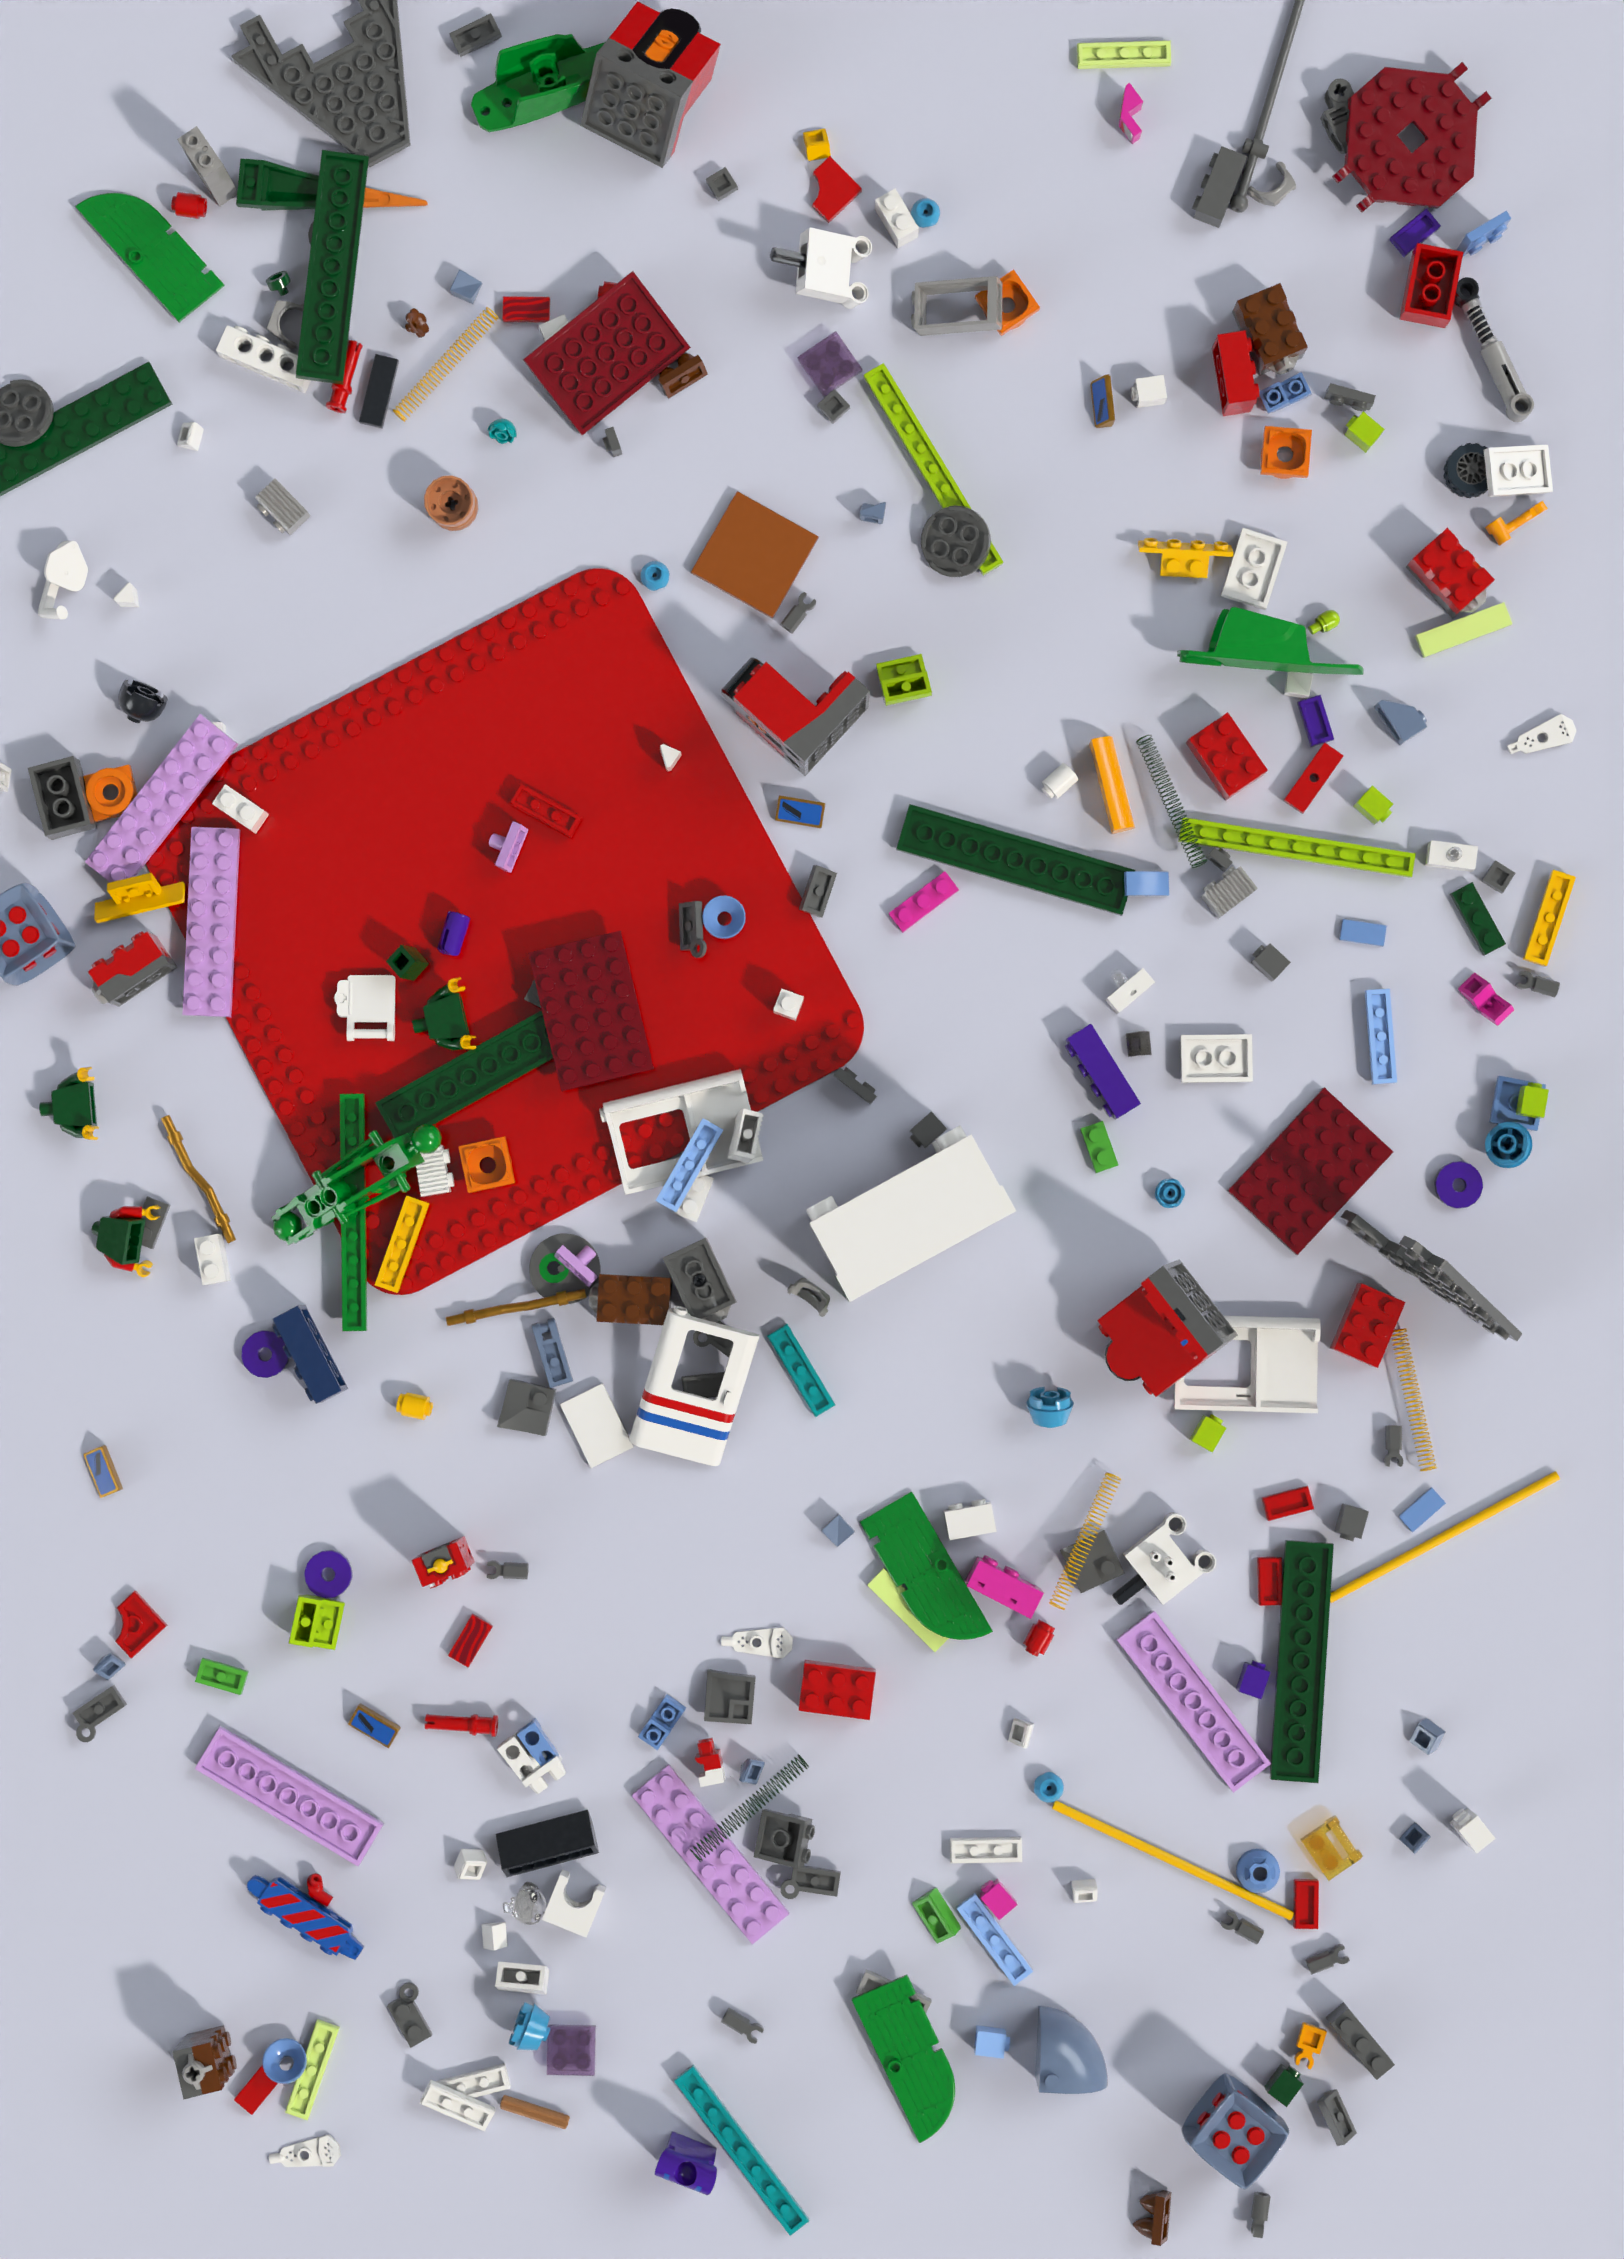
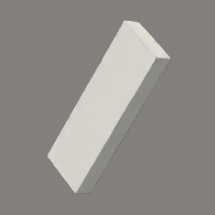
M1021 1837L950 1838V1863L1022 1862Z
M505 2063L435 2081L472 2098L511 2088Z
M430 2080L420 2098V2104L482 2131L486 2130L495 2113V2107L433 2080Z

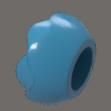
M922 198L914 203L911 216L919 227H930L938 222L940 209L934 200Z
M651 561L642 568L640 579L642 584L649 590L656 591L668 584L670 573L663 563Z
M1176 1179L1162 1180L1155 1190V1197L1158 1203L1165 1208L1179 1206L1185 1196L1184 1188ZM1168 1191H1171V1192H1172V1195H1171V1196H1169V1195L1167 1194Z
M1046 1772L1036 1778L1034 1792L1040 1800L1051 1803L1062 1796L1064 1784L1059 1776L1052 1772Z

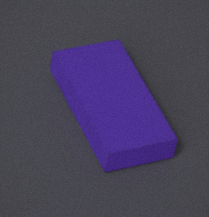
M1426 208L1391 236L1389 240L1400 254L1405 257L1414 250L1417 243H1423L1439 230L1441 225Z
M1321 695L1298 701L1297 705L1310 747L1333 741L1334 736Z

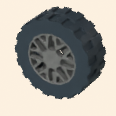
M1466 443V445L1459 446L1451 453L1443 469V476L1447 487L1451 489L1450 491L1466 498H1476L1482 493L1487 492L1484 449L1488 447L1481 446L1478 443Z

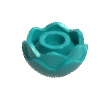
M501 418L493 421L487 430L489 431V437L496 439L500 444L512 443L514 438L517 437L515 426L507 419Z

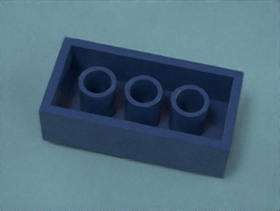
M298 1305L273 1318L275 1323L272 1325L273 1330L278 1338L282 1337L285 1343L283 1349L289 1359L293 1358L296 1364L294 1371L300 1380H304L307 1386L305 1392L310 1401L314 1400L316 1404L322 1403L348 1389L306 1305Z

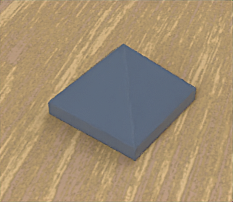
M110 1653L102 1657L93 1668V1671L109 1680L126 1664Z
M748 1758L741 1765L739 1781L756 1785L765 1762Z
M1414 1822L1399 1840L1416 1854L1431 1836Z

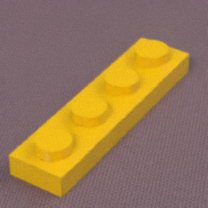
M1557 870L1551 871L1523 960L1543 967L1548 965L1576 879L1575 876Z
M406 1195L375 1286L395 1293L399 1292L430 1203Z

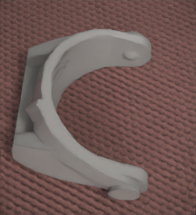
M1283 162L1276 163L1277 169L1284 176L1283 183L1277 189L1270 192H1260L1250 186L1247 191L1250 197L1261 204L1275 207L1291 190L1296 189V183Z
M276 301L267 330L279 338L280 341L287 344L288 348L294 349L297 344L283 335L280 329V318L288 310L296 309L303 311L304 304L298 305L287 301Z
M801 1278L795 1284H790L788 1287V1294L792 1293L804 1299L819 1312V1316L823 1317L829 1311L827 1307L830 1302V1296L806 1278Z

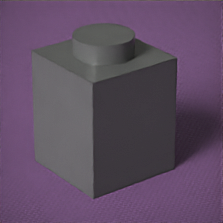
M1271 943L1266 947L1261 945L1252 954L1255 959L1251 963L1271 982L1291 963Z
M931 1111L910 1130L913 1134L910 1136V1139L918 1148L920 1146L927 1148L947 1128Z
M1342 1503L1335 1531L1341 1533L1340 1538L1354 1541L1355 1537L1361 1539L1369 1511Z

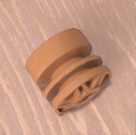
M452 475L441 476L433 480L427 487L424 496L425 508L429 516L440 527L449 531H459L470 526L476 519L478 499L474 491L461 478ZM453 500L457 503L455 510L448 507Z

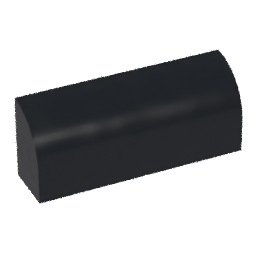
M588 1809L496 1834L501 1868L506 1877L599 1853L595 1830Z

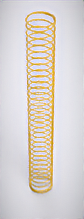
M486 307V310H483V314L480 313V319L491 328L481 315L485 316L492 324L494 322L485 315L484 311L490 314L496 321L499 318L490 308ZM471 323V327H468V330H465V333L466 331L469 332L479 341V339L470 331L469 328L473 329L480 337L482 336L473 328V323ZM476 323L473 324V325L476 326L483 334H485V332H484L482 329H480V328L477 326ZM462 333V337L459 336V342L470 351L460 338L464 339L471 347L473 346L464 338V333ZM467 333L464 334V335H466L473 343L476 344V342H475L473 339H471V338L468 336ZM450 346V352L453 353L461 361V359L452 351L451 348L455 349L462 357L464 356L456 349L455 346ZM444 353V356H445V354H446V355H448L449 357L452 358V356H451L449 353H448V354H447V353ZM441 356V360H442L441 362L444 363L450 370H452V369L443 361L442 358L446 359L453 367H455V365L452 364V363L447 359L446 356H445V357ZM440 364L439 366L442 367L449 374V372ZM432 366V372L435 373L441 380H443L433 369L434 366ZM431 374L430 376L433 377L440 384V382ZM420 379V383H417V386L418 384L421 385L431 394V392L422 384L421 381L423 380ZM424 379L423 382L426 383L432 390H434ZM411 389V393H408V396H409V397H410V395H412V396L415 397L420 403H422V402L413 394L412 391H414L415 393H417L423 400H425V399L417 392L416 389H415V390ZM410 397L409 399L419 407V405ZM402 399V403H403L402 405H403L404 407H406L411 413H413V412L405 405V403L403 402V401H405V402H407L410 406H412V405L409 403V401H408L407 399H406V400ZM401 407L400 409L410 417V415ZM393 409V412L401 420L406 422L405 419L402 417L403 415L401 414V412L398 409Z
M1404 1328V1329H1398V1330H1394V1331H1393V1333H1394V1332H1399V1331H1404V1332H1401V1333H1398V1334H1394V1335H1392L1391 1337H1393V1336H1401V1335H1406V1336H1403V1337H1400V1338H1397V1339H1393V1340H1391V1341H1397V1340H1406V1341H1408V1340H1409V1339H1401V1338H1404V1337H1407V1336H1408L1407 1334H1402V1333H1405V1332L1407 1331L1406 1328ZM1403 1341V1342H1399V1343H1396V1344H1392V1346H1394V1345H1402V1344H1408V1345H1410V1343H1404V1342H1406V1341ZM1405 1345V1346H1402V1347L1393 1349V1350L1407 1349V1350H1404V1351H1401V1352H1398V1353H1394V1354H1403V1353H1410V1354H1412V1352H1405V1351H1408V1350L1411 1349L1410 1347H1406V1346H1408V1345ZM1410 1354L1395 1358H1409L1396 1363L1411 1362L1409 1364H1412L1414 1361H1407L1413 1358L1412 1356H1408ZM1406 1364V1365H1402V1366H1398V1367H1397V1368H1401V1367L1413 1366V1367H1411V1368H1408V1369H1405V1370H1401V1371H1398V1372L1413 1371V1372H1411V1373H1414L1416 1370H1409V1369H1412V1368L1415 1367L1414 1365H1409V1364ZM1407 1373V1374H1404V1375H1400L1399 1377L1415 1375V1376H1413V1377L1400 1380V1381L1415 1380V1381H1412V1382H1409V1383L1402 1384L1401 1386H1403V1385H1411V1384H1417V1385H1415V1386H1418V1385H1419L1418 1383H1413V1382H1416L1418 1379H1411V1378L1416 1377L1417 1375H1416V1374H1411V1373ZM1408 1387V1388H1404V1389H1402V1390H1407V1389H1417V1390H1419L1420 1388H1417V1387H1416V1388ZM1414 1390V1391H1411V1392L1403 1393V1395H1405V1394H1412V1393H1419V1394H1421V1393H1420V1392H1415V1391H1417V1390ZM1416 1394V1395H1413V1396H1410V1397H1406V1398H1404V1399H1409V1398H1419V1399H1421L1422 1397L1417 1396V1395H1419V1394ZM1416 1399V1400H1413V1401L1405 1402V1404H1406V1403H1413V1402H1421V1403H1423V1402H1422V1401H1417V1400H1419V1399ZM1418 1403L1412 1406H1408L1406 1408L1422 1406L1421 1408H1423L1424 1406L1419 1405L1421 1403ZM1414 1409V1410H1411V1411H1407V1413H1408V1412H1414V1411H1423V1412H1424V1410H1418V1409ZM1420 1412V1413H1417V1414H1413V1415H1409V1416H1408V1417H1411V1416L1424 1415V1416H1422V1417L1409 1420V1421L1424 1420V1421L1419 1422V1423L1411 1424L1410 1426L1426 1424V1425H1424V1426H1421V1427H1418V1428H1414V1429H1411V1430L1426 1429V1430H1424V1431H1427V1430L1429 1429V1428H1422V1427H1425V1426L1428 1425L1427 1423H1423V1422H1425L1427 1419H1420V1418H1423V1417L1426 1416L1425 1414H1421V1413H1423V1412ZM1421 1431V1432H1417V1433H1413V1434H1412V1435H1414V1434L1428 1433V1434H1426V1435H1423V1436H1420V1437H1416V1438H1413V1439L1428 1438V1439H1426V1440H1429L1431 1437H1428V1436H1427V1435L1430 1434L1429 1432H1424V1431ZM1422 1440V1441H1419V1442H1415L1414 1444H1416V1443H1423V1442H1430V1443H1428V1444L1415 1447V1448H1419V1447H1430V1448H1427V1449H1424V1450H1421V1451H1416V1453H1417V1452H1424V1451H1432V1452H1430V1453H1433V1450H1428V1449H1431V1448L1433 1447V1446L1429 1445V1444H1431L1432 1442H1431V1441H1426V1440ZM1430 1453L1423 1454V1455H1419V1456H1417V1457H1421V1456H1431V1455H1432V1457H1429V1458H1426V1459H1422V1460H1418V1462H1419V1461H1425V1460H1434V1461H1435V1459H1430V1458H1433L1435 1455L1430 1454ZM1429 1462V1463L1421 1464V1465H1419V1466H1422V1465H1431V1464H1435V1463ZM1431 1466L1428 1468L1420 1469V1471H1428L1436 1469L1437 1467Z
M1105 1473V1476L1108 1475L1116 1480H1121V1478L1111 1473ZM1109 1477L1103 1478V1480H1104V1479H1108V1480H1111V1481H1113V1482H1115V1483L1120 1484L1119 1482H1117V1481H1115V1480H1112V1479H1110ZM1107 1481L1101 1482V1484H1102V1483H1106V1484H1109V1485H1111V1486H1113V1487H1115V1488H1118L1117 1486H1115V1485H1113V1484H1110V1483H1108ZM1105 1485L1100 1486V1487H1103V1488H1107V1489H1109V1490H1111V1491H1113V1492H1116L1115 1490L1110 1489V1488L1106 1487ZM1101 1489V1490H1102L1101 1492H1104V1493H1107V1494H1109V1495H1111V1496H1114L1113 1494L1108 1493V1492L1104 1491L1103 1489ZM1101 1493L1096 1494V1497H1097V1495H1098V1496L1105 1497V1498H1107V1499H1109V1500L1112 1501L1111 1498H1108V1497L1102 1495ZM1097 1497L1098 1499H1094V1501H1095V1500H1100V1501H1103V1502H1105V1503L1111 1505L1109 1502H1106V1501L1100 1499L1099 1497ZM1095 1501L1096 1503H1092V1505H1093V1504L1101 1505V1504L1098 1503L1097 1501ZM1093 1505L1094 1507H1090V1509H1091V1508H1095V1509H1098V1510H1101V1511L1107 1513L1106 1511H1104V1510H1102V1509H1099V1508L1096 1507L1095 1505ZM1091 1509L1092 1511H1088V1513H1089V1512H1092V1513L1099 1514V1513H1097L1096 1511H1094L1093 1509ZM1089 1513L1090 1515H1087V1518H1088V1519H1085V1522L1087 1523V1524H1085V1523L1083 1524V1526H1084L1085 1528H1081V1530H1082L1083 1532H1079V1534H1080L1081 1536H1077V1538H1078L1079 1540H1076V1543H1077V1544L1074 1545V1547H1075L1076 1549H1072V1551H1073L1074 1553H1070V1555H1071L1072 1557H1068V1559H1069L1070 1561H1067V1562H1066V1563L1068 1564V1565H1065V1568H1066L1067 1570H1065V1569L1063 1570V1572H1064L1065 1574H1061V1576H1062L1063 1578H1059V1580H1060L1061 1582H1063V1581L1061 1580V1579H1063V1580H1067V1581H1069V1582H1072V1583L1076 1584L1075 1582H1073V1581H1071V1580L1065 1578L1063 1575H1066V1576H1069V1577H1072V1578L1078 1580L1077 1578H1075V1577H1073V1576H1071V1575H1069V1574H1067V1573L1065 1572V1571H1068V1572L1074 1573V1574H1076V1575H1079V1574H1077V1573L1071 1571V1570L1068 1569L1067 1567H1071V1568H1074V1569H1076V1570L1081 1571L1080 1569H1077V1568L1073 1567L1072 1565H1070L1068 1562L1083 1567L1082 1565L1077 1564L1076 1562L1072 1561L1070 1558L1076 1559V1560H1079V1561L1085 1563L1084 1561H1082V1560H1080V1559L1074 1557L1072 1554H1075V1555H1078V1556H1081V1557L1087 1559L1086 1557H1084V1556H1082V1555L1076 1553L1074 1550H1078V1551H1081V1552H1083V1553L1089 1555L1088 1553H1086V1552H1084V1551H1082V1550H1080L1079 1548L1076 1547V1546H1080V1547H1083V1548H1085V1549H1087V1550H1091V1549H1089V1548H1086V1547L1082 1546L1081 1544H1079V1543L1077 1542V1541H1079V1542H1082V1543H1085V1544H1088V1545L1092 1546L1091 1544L1086 1543V1542H1084L1083 1540H1081V1539L1079 1538V1537H1081V1538L1088 1539L1087 1537L1083 1536L1081 1533H1084V1534H1087V1535H1090V1536L1096 1538L1095 1536H1093V1535H1091V1534L1085 1532L1083 1529L1090 1530V1531H1092V1532L1098 1534L1097 1532H1095V1531H1093V1530L1087 1528L1085 1525H1089V1526H1092V1527H1094V1528L1100 1530V1528L1095 1527V1526H1093V1525H1091V1524H1089V1523L1087 1522V1521H1091V1522H1094V1523H1096V1524H1098V1525H1102V1524H1100V1523H1097V1522L1091 1520V1519L1088 1517V1516L1094 1517V1518H1096V1519H1098V1520H1100V1521H1103L1102 1519L1095 1517V1516L1092 1515L1091 1513ZM1056 1586V1587H1058V1588H1062V1589H1065V1590H1067V1591H1069V1592H1072V1591H1070V1590L1064 1588L1063 1586H1061V1587ZM1056 1588L1058 1591H1056V1590L1053 1591L1056 1595H1052V1597H1053V1596H1057V1597H1060V1598H1062V1599H1065V1600L1069 1601L1068 1599H1066V1598H1064V1597L1058 1595L1056 1592L1065 1594V1595H1067V1596H1069V1597H1070V1595H1068V1594L1062 1592V1591L1059 1590L1058 1588ZM1053 1597L1054 1599H1050V1601H1051V1600H1054V1601L1063 1603L1062 1601L1056 1599L1055 1597ZM1053 1601L1049 1602V1604L1059 1609L1065 1610V1608L1057 1605Z

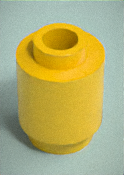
M409 1392L406 1394L401 1393L396 1405V1412H400L402 1416L425 1420L426 1416H430L433 1409V1402H430V1397Z

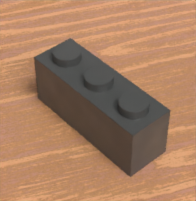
M1221 146L1219 154L1214 152L1209 164L1213 169L1210 175L1205 174L1201 184V188L1204 189L1202 196L1197 195L1192 209L1196 210L1194 219L1217 228L1220 227L1248 156Z
M1344 2002L1326 2017L1330 2025L1376 2080L1395 2065Z

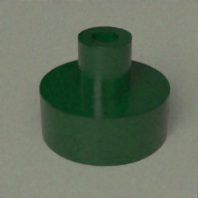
M287 271L277 272L266 279L270 291L278 290L280 296L286 295L289 292L286 286L291 282Z

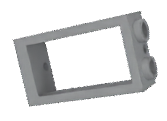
M197 126L177 139L192 167L219 206L237 195V189L223 163Z
M997 276L915 283V291H912L911 295L912 304L915 305V314L911 316L912 327L920 336L1002 330L1003 283ZM988 290L987 320L926 325L927 295Z

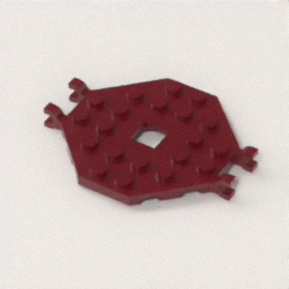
M1463 62L1449 74L1384 67L1348 99L1349 121L1347 122L1346 130L1347 154L1345 156V164L1332 177L1339 183L1351 173L1368 195L1356 205L1361 213L1374 202H1392L1407 206L1420 205L1437 209L1474 177L1478 110L1492 98L1485 91L1473 103L1470 102L1454 82L1468 70ZM1410 123L1415 124L1425 137V142L1413 153L1397 136Z

